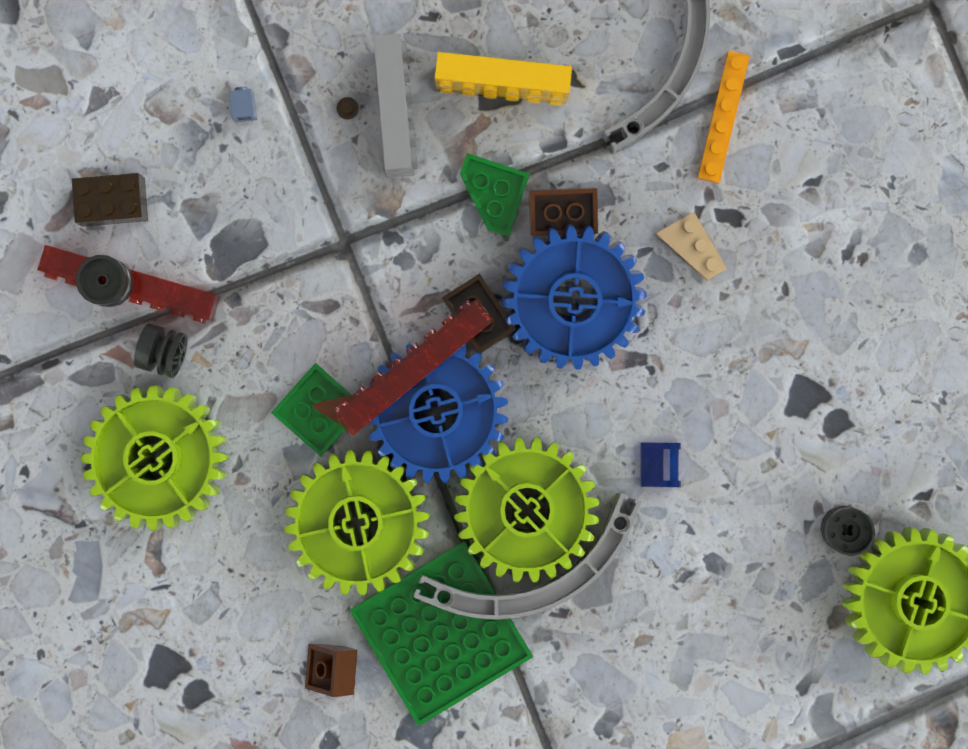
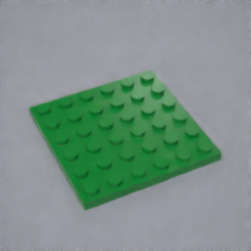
M465 540L404 576L399 583L389 585L384 591L374 594L349 610L417 726L422 725L533 658V654L511 618L483 619L459 615L413 597L415 589H419L420 594L429 597L433 596L436 589L435 586L425 581L422 584L418 583L421 575L464 591L496 594L474 555H469L467 552L468 545ZM445 590L440 591L437 595V599L440 602H446L450 598V593Z

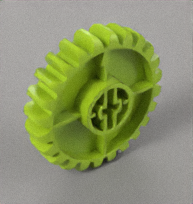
M159 385L150 386L147 392L142 388L136 387L131 390V398L118 394L115 397L116 408L104 405L100 409L105 420H92L90 422V427L96 432V435L84 437L83 443L92 448L91 453L81 455V462L91 464L92 468L83 473V479L95 480L96 482L89 491L91 497L103 495L105 498L100 504L101 510L106 511L116 508L114 520L121 522L130 517V525L134 529L143 527L145 523H147V527L151 531L159 530L163 523L167 528L172 529L179 526L180 518L186 522L194 520L196 518L195 509L204 511L210 507L209 500L205 495L216 496L220 494L221 490L214 483V480L227 478V472L218 467V463L230 459L229 454L219 452L218 450L219 446L227 442V437L214 435V431L221 425L220 420L206 421L210 407L208 405H200L194 408L196 396L186 394L181 398L180 390L175 387L168 388L165 393ZM154 436L162 438L159 443L153 445L149 440ZM167 447H170L167 451H165L163 454L156 458L158 463L148 464L145 468L142 469V467L145 464H147L150 460H152L155 457V455L153 454L154 452H162ZM154 471H159L162 478L156 479L149 475Z
M516 437L514 450L510 451L508 446L503 441L498 442V456L495 457L492 453L488 455L482 453L486 462L484 466L477 464L473 467L469 464V468L476 476L474 479H460V484L469 490V493L455 496V502L466 506V510L459 511L454 515L456 521L468 523V526L459 532V538L474 539L469 545L467 552L469 555L477 554L480 551L483 552L480 560L482 568H486L492 562H496L495 573L497 577H502L509 568L512 569L514 582L521 580L524 571H528L533 583L538 582L540 570L542 569L546 571L550 578L556 577L555 564L560 563L569 570L572 568L568 557L570 553L579 557L585 555L583 548L578 544L580 540H594V536L585 528L586 525L599 523L597 516L588 513V509L599 505V499L586 496V493L595 487V482L592 480L580 481L579 478L585 473L586 466L580 464L571 468L570 464L574 457L571 451L564 453L560 458L557 457L558 443L552 442L545 451H542L541 439L535 437L531 442L530 448L527 449L523 439ZM519 489H536L539 491L536 495L539 500L543 497L546 498L548 506L546 518L538 511L541 508L538 501L531 495L525 497ZM516 492L527 505L531 501L535 503L532 510L543 521L539 526L526 513L522 517L519 515L522 510L510 497L512 493ZM507 500L515 508L513 513L517 520L523 524L528 521L534 529L523 530L514 526L517 523L515 518L508 521L505 515Z
M348 450L345 456V463L336 453H333L329 456V469L321 462L314 463L313 470L316 478L308 474L301 475L300 482L306 489L292 490L290 496L298 502V505L285 509V514L295 518V522L285 526L284 532L295 534L297 537L296 540L288 545V549L290 551L301 550L303 553L296 561L297 566L302 567L310 563L313 567L309 572L308 578L314 580L321 574L324 575V589L329 590L336 581L340 582L342 595H347L353 584H355L359 594L365 596L371 582L377 591L382 592L386 587V576L392 582L399 583L402 577L398 567L412 571L415 564L409 554L420 556L424 552L422 545L415 540L429 536V530L418 525L419 522H423L430 517L428 511L417 509V506L425 501L426 495H412L411 493L418 480L412 478L404 482L401 479L406 470L404 465L395 468L393 471L389 470L391 458L388 455L380 459L378 464L374 463L375 457L372 450H367L361 461H359L355 450ZM351 501L355 502L358 519H365V523L360 526L363 542H360L357 525L351 526L350 521L355 518ZM363 503L368 504L375 511L376 515L372 517L369 511L365 512ZM344 506L346 517L342 519V523L338 524V515L340 509ZM378 520V529L375 536L371 539L369 527L373 521ZM341 528H343L345 533H350L351 540H348L341 533Z
M905 527L902 534L890 530L886 532V542L874 538V542L871 545L873 552L865 551L857 555L862 565L860 567L850 565L848 568L850 574L855 576V580L843 583V588L852 593V597L842 600V606L853 611V613L845 618V622L850 627L858 628L853 634L854 640L859 644H866V654L872 658L879 657L881 664L888 668L896 666L901 672L906 674L911 673L915 668L919 673L927 675L930 673L932 666L940 671L947 670V658L957 663L962 662L964 657L961 649L963 647L968 649V547L964 544H954L952 536L944 533L937 535L935 530L923 528L919 532L916 528ZM916 596L919 597V601L917 604L914 603V599Z

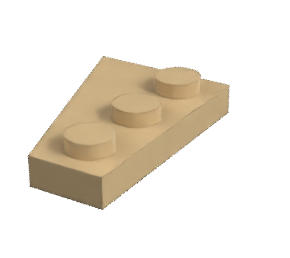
M695 212L655 234L706 281L727 270Z

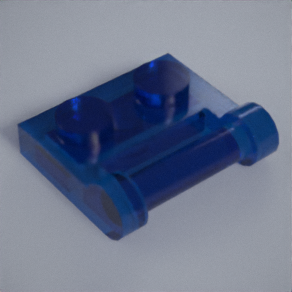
M640 442V487H681V480H679V449H681V443ZM664 449H670V480H663Z

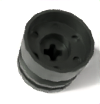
M148 323L143 328L136 345L134 366L152 372L157 365L158 374L164 375L166 373L167 377L174 378L178 374L186 356L187 334L181 332L177 334L175 330H170L165 336L164 327Z
M845 505L834 507L825 514L821 522L822 538L828 546L841 554L848 556L860 555L867 551L874 542V523L869 515L854 507ZM843 525L848 526V534L843 532Z

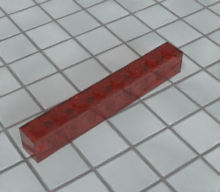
M45 245L37 270L44 272L43 277L56 281L58 277L66 279V284L76 286V273L80 265L89 257ZM131 270L134 285L128 302L142 305V302L150 303V308L162 312L164 308L172 310V315L184 318L185 314L193 316V321L203 324L206 323V320L213 322L220 296Z
M477 299L472 303L469 300L458 308L460 310L458 315L453 317L451 314L441 322L443 327L438 331L433 328L424 336L426 341L420 346L417 342L406 350L408 355L401 360L398 357L388 365L391 368L385 374L379 372L371 379L373 384L367 389L364 386L359 388L352 394L355 398L350 403H347L345 400L335 408L337 413L333 417L350 438L494 321Z

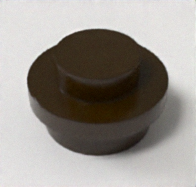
M345 97L337 103V113L341 118L350 120L358 114L359 107L353 98Z

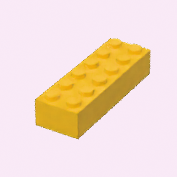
M438 52L435 84L436 90H440V93L443 94L462 92V95L468 97L480 94L488 99H496L499 96L506 97L505 99L508 101L527 99V102L533 104L545 101L553 106H562L563 103L567 104L572 66Z

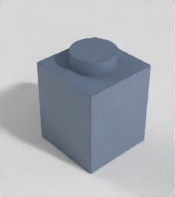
M236 87L235 91H229L232 119L235 122L257 120L253 91L248 89V87Z

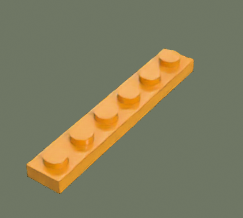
M733 51L727 52L697 176L699 180L715 184L720 183L750 55Z

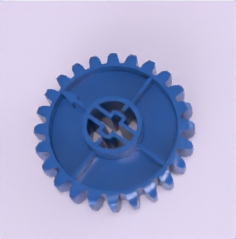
M572 224L566 225L564 236L562 237L559 236L553 227L549 228V241L544 242L537 235L533 236L532 242L535 250L531 252L527 248L520 247L518 252L524 262L522 264L510 262L508 265L509 270L516 278H506L502 282L506 290L513 292L501 298V304L504 307L513 309L506 314L505 322L509 325L518 324L515 327L516 331L512 333V337L514 340L527 338L524 343V351L528 354L539 348L538 357L541 363H546L553 355L556 367L559 369L566 365L567 359H571L576 370L582 368L584 358H588L594 367L598 366L600 353L603 352L609 359L614 358L615 351L612 346L616 343L626 348L629 342L624 333L626 331L630 333L638 332L639 327L632 320V317L645 315V310L636 301L646 298L647 292L643 288L634 285L644 279V274L638 270L629 271L634 267L637 259L631 254L622 256L625 245L621 241L614 242L609 246L610 234L606 231H602L594 239L593 229L589 225L584 226L580 236H577V232ZM572 278L573 281L566 282L565 287L559 286L562 282ZM579 278L587 280L593 289L582 288L579 284ZM576 290L580 297H590L593 299L575 298V304H571L568 298L553 296H572V291ZM554 306L565 307L569 312V316L561 314ZM582 308H587L585 312L581 313Z
M425 339L422 352L418 353L416 348L409 343L406 345L407 358L403 359L400 355L393 352L390 357L394 367L392 369L382 365L378 367L379 373L384 378L383 382H369V387L378 394L377 397L364 400L365 405L375 408L374 414L365 417V423L377 425L378 429L372 432L368 438L370 441L383 440L384 444L378 451L379 457L392 453L394 458L390 467L394 470L404 463L407 464L406 477L409 479L418 470H423V480L425 483H429L432 480L434 472H439L442 482L448 483L450 470L452 469L456 471L460 478H466L465 464L469 462L473 467L477 464L482 466L478 456L480 452L485 455L489 453L495 454L493 448L488 444L489 440L502 441L504 439L503 434L494 429L495 424L507 423L509 419L505 415L497 413V408L507 405L508 399L495 397L494 394L503 387L504 383L503 381L489 382L488 378L494 372L495 367L489 365L480 369L478 365L482 358L481 353L477 352L469 359L465 358L466 344L461 343L453 353L450 352L448 339L441 341L438 350H434L431 341ZM440 389L449 392L454 398L442 401L439 397H432L435 396L433 390ZM429 391L432 398L426 401L427 406L416 408L421 396ZM433 402H438V406L455 402L458 404V409L441 413L442 419L436 421L435 416L418 420L416 418V413L433 409L431 405ZM458 413L456 422L450 429L444 431L443 426H439L440 433L427 431L419 424L430 420L432 424H442L447 421L446 416Z

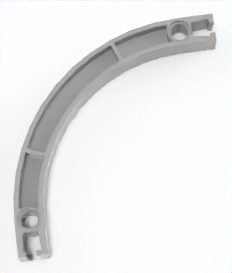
M683 0L685 14L684 37L677 64L665 85L653 99L628 118L603 132L602 137L606 143L610 141L609 137L618 132H621L624 140L617 145L615 142L611 143L610 150L612 154L619 152L654 130L677 107L688 91L700 68L707 46L710 28L709 0ZM627 126H636L638 132L635 134L629 133Z
M617 493L600 534L585 555L572 568L540 586L509 594H480L464 591L421 575L418 583L422 584L425 581L435 586L436 589L432 597L420 594V590L415 589L413 597L455 614L483 619L518 618L551 609L583 591L609 566L623 546L642 501L630 498L629 502L632 505L626 515L620 513L623 499L627 500L629 496ZM617 517H621L624 520V525L621 529H617L614 526V521ZM445 590L450 593L448 601H438L437 595L440 591Z

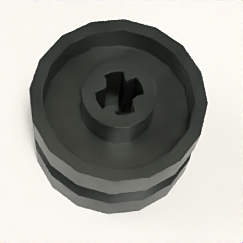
M108 255L89 257L80 265L76 273L78 292L85 300L102 307L121 305L129 298L133 291L134 279L131 270L126 264Z

